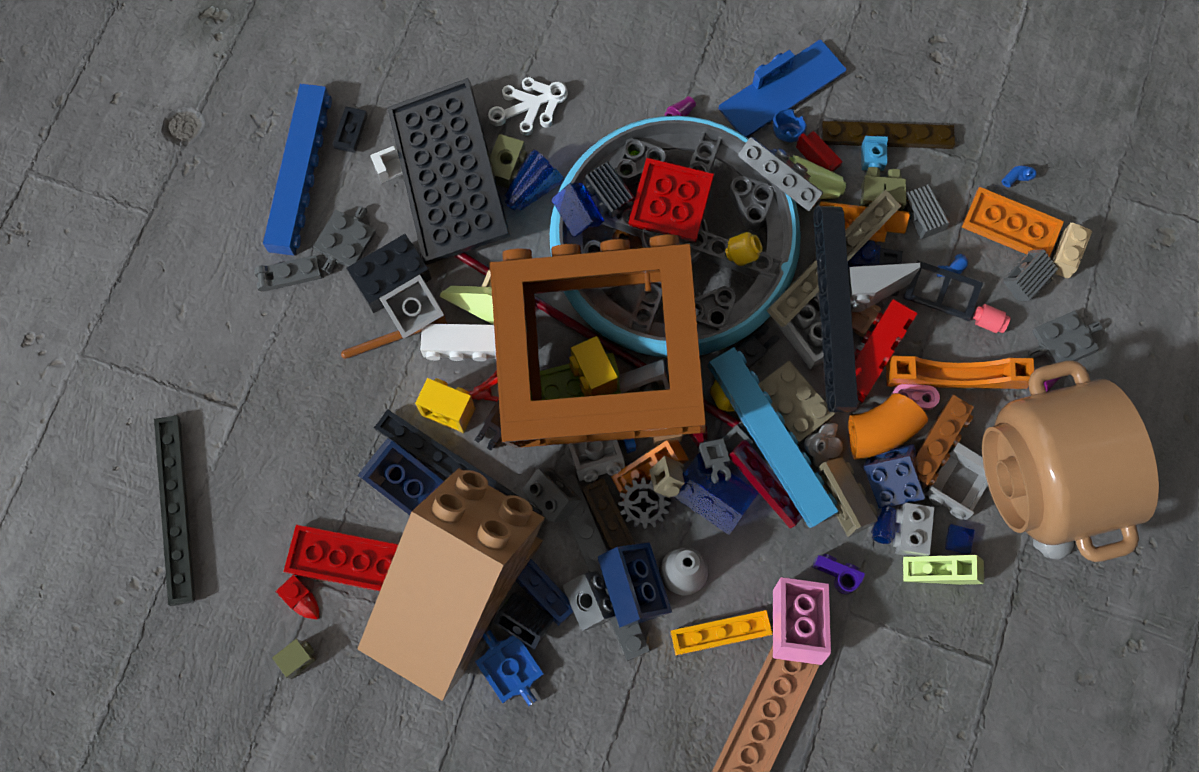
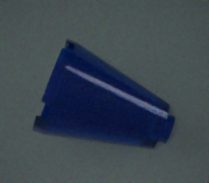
M533 149L504 195L507 198L505 203L513 211L516 209L522 211L561 185L565 178L556 168L552 167L542 154Z

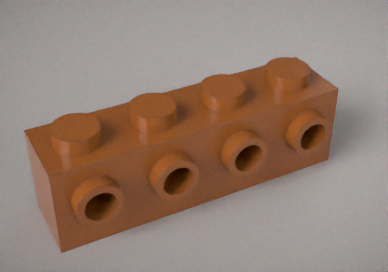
M955 395L945 403L917 450L914 465L923 489L935 483L939 476L936 473L940 465L943 467L950 458V454L947 452L951 446L955 447L962 437L959 434L962 427L967 428L973 419L970 413L974 407Z

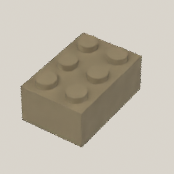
M787 361L758 384L762 392L766 391L769 394L774 411L780 412L785 420L783 425L788 433L792 432L798 441L797 447L805 442L810 434H815L824 424L829 423L835 415L834 412L828 410L827 403L790 361Z

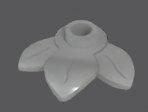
M836 423L824 424L818 433L810 434L804 442L805 450L809 455L813 456L814 465L818 468L822 463L829 461V458L838 457L843 450L842 441L835 437L838 429V424Z

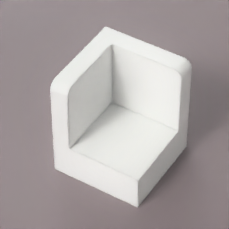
M395 146L370 155L381 183L403 175Z

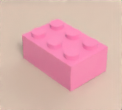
M781 577L773 589V658L822 665L831 654L829 584Z

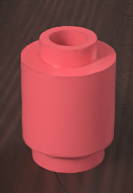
M984 304L982 307L978 306L973 315L975 325L994 333H1004L1010 322V316L1006 315V312Z

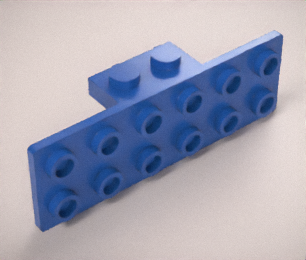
M818 40L797 55L788 50L783 54H777L768 64L760 65L754 72L753 83L721 103L718 109L734 129L747 138L773 121L777 112L793 108L846 72V68L824 42Z

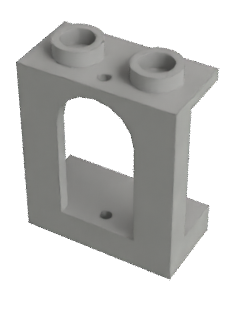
M958 443L949 452L950 458L943 467H940L937 472L939 474L937 480L932 486L928 487L925 495L929 497L933 504L937 506L943 505L948 508L954 517L967 520L973 516V509L988 483L982 457ZM958 462L978 474L961 504L942 493L945 483Z

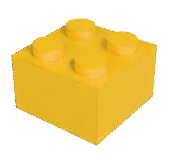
M597 336L571 347V356L569 357L571 364L569 366L574 377L579 376L581 383L579 386L584 397L610 395L617 391L618 377Z
M435 378V380L426 379L415 402L421 416L462 433L465 432L475 411L473 400L467 390L460 387L453 389L448 386V383L438 378Z

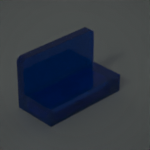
M569 183L552 198L553 204L572 236H578L586 228L599 227L605 222L583 183Z

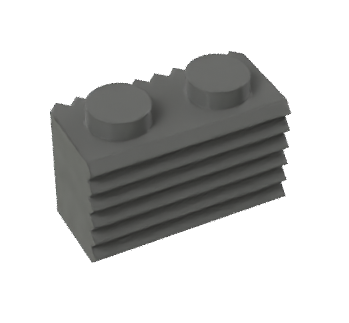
M930 184L906 193V205L904 208L906 212H909L910 220L916 228L920 239L946 230L950 223L948 211L941 207L939 203L940 196L936 190H932Z
M1031 250L1008 273L1003 282L1017 301H1032L1039 296L1038 291L1053 280V275L1058 271V268L1051 258L1048 257L1045 250Z

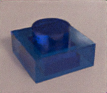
M950 524L948 526L945 549L970 554L975 530Z

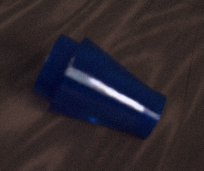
M882 507L877 519L878 521L871 530L874 541L881 544H890L891 540L895 538L896 510L894 508Z

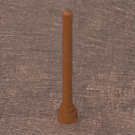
M445 315L430 324H447ZM422 328L413 334L422 332ZM399 330L345 349L341 352V357L347 359L400 340L403 337Z

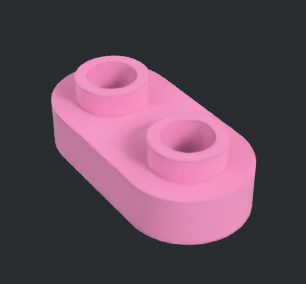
M901 384L892 392V394L899 393L910 398L923 410L933 409L940 400L937 389L928 385ZM927 396L929 402H924L922 397Z

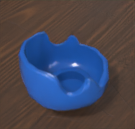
M792 109L781 110L773 118L774 134L784 142H797L799 136L802 133H806L807 125L804 117H797Z

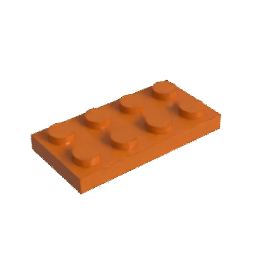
M979 187L962 224V228L1024 254H1028L1031 250H1045L1048 257H1050L1064 221Z

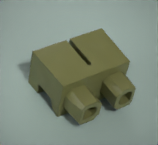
M869 167L861 184L862 193L859 206L868 207L884 190H887L901 205L897 211H903L906 205V179H902L901 170L890 169L887 172V177H880L879 168Z

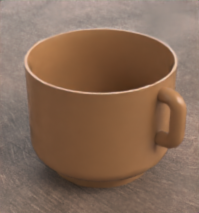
M1062 361L1036 369L1030 375L1028 381L1031 396L1007 403L998 413L995 425L987 428L983 435L982 459L985 476L1000 515L1013 531L1017 533L1027 532L1034 540L1040 543L1060 545L1076 541L1080 554L1093 562H1103L1132 553L1139 542L1136 525L1147 522L1153 516L1159 493L1158 471L1153 447L1137 409L1124 391L1113 382L1106 379L1091 381L1086 368L1079 362ZM1067 375L1073 376L1075 385L1046 392L1044 387L1045 381ZM1121 529L1122 541L1099 547L1093 545L1091 536Z

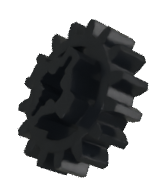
M643 475L642 480L639 482L634 477L632 480L633 485L627 482L624 486L627 491L621 490L620 496L624 499H620L618 505L624 506V508L621 509L620 513L621 515L628 514L626 521L634 520V527H637L639 523H643L644 529H647L648 523L656 527L657 519L661 522L665 519L662 513H669L670 509L666 506L671 504V499L665 498L666 496L659 493L654 495L650 491V489L654 491L652 479L647 481L646 476ZM640 489L637 495L629 497L634 490ZM642 498H646L648 506H644L643 502H641ZM658 507H660V509L655 514L650 516V512L653 509H658ZM632 509H635L640 515L636 514Z

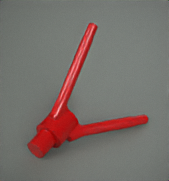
M497 370L485 382L474 387V390L469 391L472 400L498 401L499 397L493 396L491 392V387L498 383Z

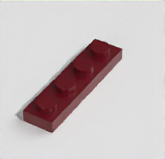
M743 440L729 453V458L789 528L796 526L803 517L774 472L746 440Z

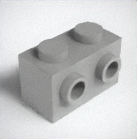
M904 503L900 509L896 510L895 523H898V532H895L893 536V547H896L895 554L911 557L930 555L934 507Z

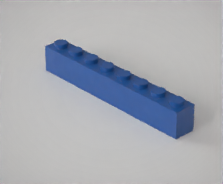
M301 83L299 85L263 240V245L269 253L295 256L296 248L300 247L301 236L299 234L301 228L305 225V207L308 208L310 203L309 190L314 185V167H317L319 163L318 149L323 145L322 132L323 128L327 127V109H330L332 105V97L325 86Z

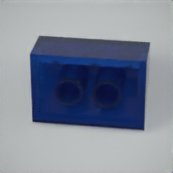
M699 452L683 472L684 484L679 489V493L673 497L730 535L759 492L732 473L728 481H726L724 474L718 473L719 480L717 483H713L711 479L713 469H705L701 452Z

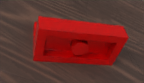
M814 131L807 136L804 133L799 136L796 148L808 161L831 172L842 165L843 161Z

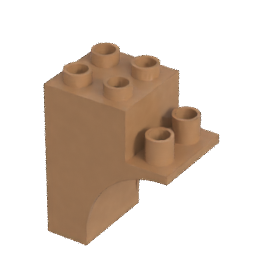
M458 468L411 512L359 643L358 650L443 701L464 675L482 636L510 588L529 560L540 548L543 540L536 536L544 521V517L532 511V506L525 499L514 495L506 496L489 486L487 479L480 473L471 470L463 471Z

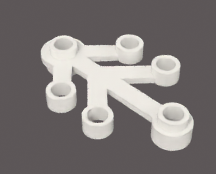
M526 77L522 81V87L525 92L517 90L511 85L505 86L502 89L505 100L517 99L523 102L505 110L499 106L491 108L488 113L490 123L494 126H501L506 122V119L528 110L524 121L520 123V132L524 136H529L533 132L532 124L540 105L548 102L545 113L540 115V124L545 128L550 127L553 124L552 116L557 104L564 102L568 96V90L562 83L553 82L550 85L534 81L531 77ZM531 83L532 86L527 87L525 84ZM536 90L544 94L535 96L526 92H532ZM507 91L513 92L510 95L505 94ZM495 117H501L499 120H494ZM544 118L550 119L548 122L543 121ZM529 126L530 129L524 130L523 127Z

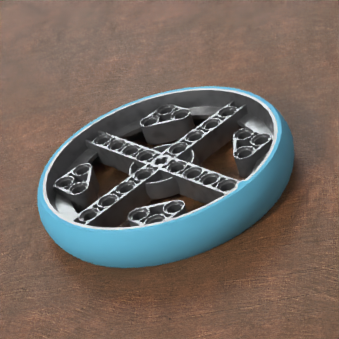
M660 116L633 122L613 131L591 146L578 159L563 181L555 200L550 224V251L556 245L577 244L581 246V254L590 253L593 250L601 252V242L596 240L588 242L583 250L582 232L584 218L640 237L643 248H650V238L665 235L629 226L626 220L630 218L633 206H630L612 219L601 212L597 205L599 203L595 196L591 197L584 187L586 185L585 176L607 161L616 170V173L626 186L640 182L646 158L652 159L655 157L665 162L666 154L664 150L694 151L689 165L691 169L710 173L715 159L731 167L740 176L734 178L731 183L730 198L747 229L758 230L762 227L764 220L766 221L767 250L766 252L762 251L756 261L743 266L736 265L733 261H729L726 256L725 249L728 248L729 240L709 233L704 218H702L697 240L701 241L702 245L694 246L690 243L691 241L679 238L680 245L690 244L692 264L700 258L757 278L748 292L735 304V292L728 286L719 287L695 298V309L701 312L699 316H696L700 356L719 351L737 343L751 334L771 316L766 310L789 288L796 272L800 254V221L795 200L738 156L748 138L727 126L710 120L689 116ZM636 150L639 152V154L636 156H632L629 154V152ZM703 152H707L711 156L704 158L700 154ZM624 170H629L632 172V174L624 176L621 174V172ZM740 186L745 188L746 191L741 193L736 191L735 188ZM764 194L767 199L760 200L756 195ZM589 202L595 204L591 209L585 208L584 205ZM756 214L760 219L752 220L749 215ZM714 247H720L723 249L724 252L721 254H716L712 251V249ZM763 262L767 268L759 269L756 263ZM661 282L651 283V291L649 292L645 291L644 284L633 314L618 306L607 296L615 293L618 286L563 291L579 315L607 339L638 353L656 357H667L665 324L654 322L663 299ZM649 293H654L657 299L649 301L645 296ZM725 295L729 297L730 302L722 303L718 297ZM640 314H646L650 319L647 322H641L637 317ZM718 316L723 322L721 324H714L711 318Z

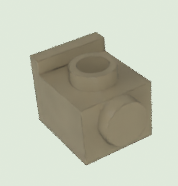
M664 456L650 469L654 491L668 498L676 496L684 484L681 471L684 468L683 464L667 456Z

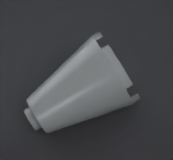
M679 547L671 550L663 558L660 566L661 579L665 587L673 593L681 596L692 595L705 585L708 578V565L705 558L698 551L688 547Z

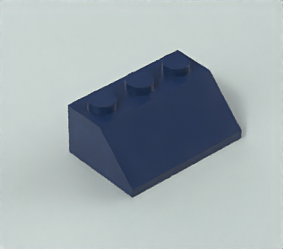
M650 542L616 547L597 556L619 628L672 613Z

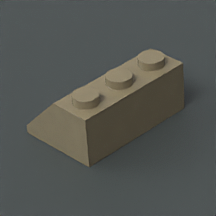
M843 457L826 461L819 466L816 472L824 482L823 488L826 493L832 494L837 502L836 508L838 512L835 515L847 537L873 526L878 521L876 509L872 504H868L864 497L866 492L863 486L857 483L853 477L854 470L850 463L845 462Z

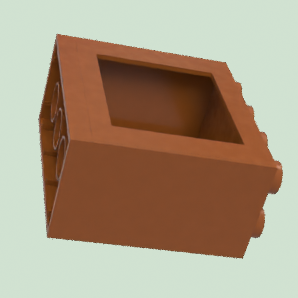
M659 235L649 239L650 248L630 249L629 240L615 239L601 242V252L581 254L580 245L561 244L551 248L552 257L532 258V250L518 248L503 251V261L490 262L501 437L503 443L515 448L705 433V414L690 244L680 245L679 236ZM661 282L670 390L542 400L535 294L645 284V291L649 292L651 291V283Z

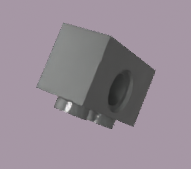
M598 571L584 573L562 585L581 631L595 628L616 617L611 599L605 590L604 581Z

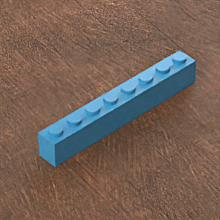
M733 347L710 361L707 367L808 527H814L838 512L836 508L837 502L832 494L826 493L821 476L817 472L814 474L809 466L811 465L809 457L806 453L800 452L795 435L792 432L788 433L783 425L785 424L783 416L780 412L774 411L769 394L766 391L762 392L760 389L757 375L753 371L750 372L746 367L747 361L742 352H737Z

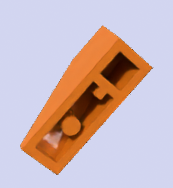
M666 440L623 468L619 473L611 476L619 492L621 493V490L627 491L624 486L627 482L633 485L632 480L634 477L640 482L643 475H645L647 481H650V469L664 456L682 464L689 461L679 441Z

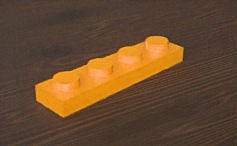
M767 610L670 631L676 656L772 635Z

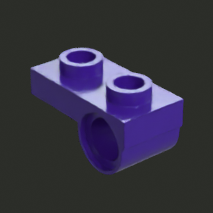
M827 554L818 555L813 562L812 568L834 576V586L839 593L850 594L862 583L865 573L860 572L859 567L849 563L845 565L836 562L837 559ZM843 576L851 578L853 582L852 588H847L842 584Z

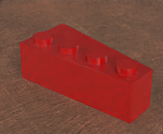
M894 299L889 304L885 313L879 312L872 323L876 326L874 331L868 330L861 341L865 344L861 351L856 349L854 353L858 400L862 403L883 371L884 366H886L895 348L907 332L908 327L918 314Z

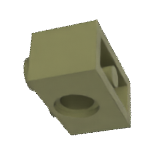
M501 134L498 135L490 155L497 185L511 189L513 182L516 183L520 175L519 166L521 163H525L527 157L524 141ZM506 160L512 161L510 164H503Z

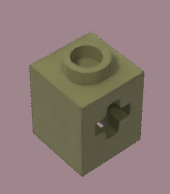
M298 639L292 641L272 657L285 677L293 679L316 661L312 655L315 651L307 641L302 642Z

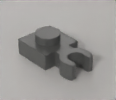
M719 439L700 443L699 449L705 469H713L711 474L713 483L718 482V473L724 474L726 481H728L731 477V472L724 465L729 464L730 459L724 440Z

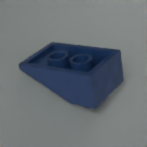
M388 438L357 475L409 516L423 500L444 482Z

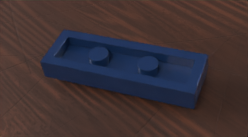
M530 559L516 579V582L560 626L574 613L568 597Z

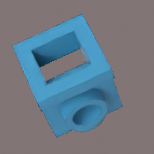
M865 136L861 145L862 170H868L869 167H877L880 171H884L887 164L888 137Z

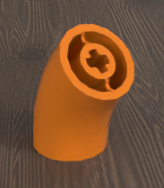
M893 393L876 408L867 412L850 415L848 433L850 449L854 460L883 454L908 441L928 422L926 413L910 398L899 393Z

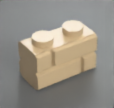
M1070 223L1062 232L1052 257L1053 263L1058 268L1055 274L1064 278H1070L1077 271L1092 233L1090 229L1076 223Z

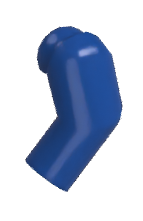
M1015 166L1001 182L1005 187L1009 188L1015 181L1034 179L1036 177V170L1028 166Z
M957 254L950 266L937 267L961 274L968 266V259L963 254Z

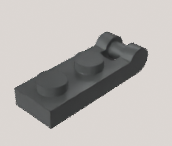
M316 255L254 268L255 276L259 280L257 288L261 292L322 279ZM273 275L274 279L268 280L267 276Z

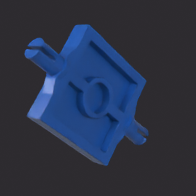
M491 630L487 631L491 641L486 633L482 637L490 648L475 663L503 704L513 696L521 694L528 706H531L532 702L528 695L533 703L537 699L529 688L533 682L544 675L521 640L512 635L508 639L498 642Z

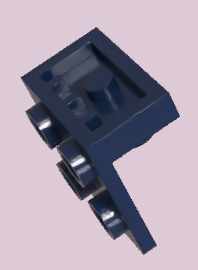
M914 444L892 449L866 459L863 467L879 508L914 502L925 498V493L914 465L917 454Z

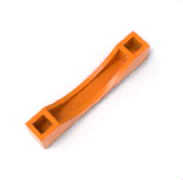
M891 356L886 364L887 387L910 384L940 388L1027 389L1029 387L1030 375L1034 372L1033 358H1007L987 362L950 363L926 360L916 356Z

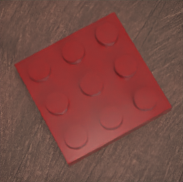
M646 158L630 215L629 226L665 235H677L681 239L696 242L714 174Z

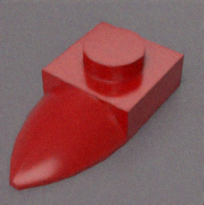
M294 574L275 591L299 615L309 619H319V607L315 597Z

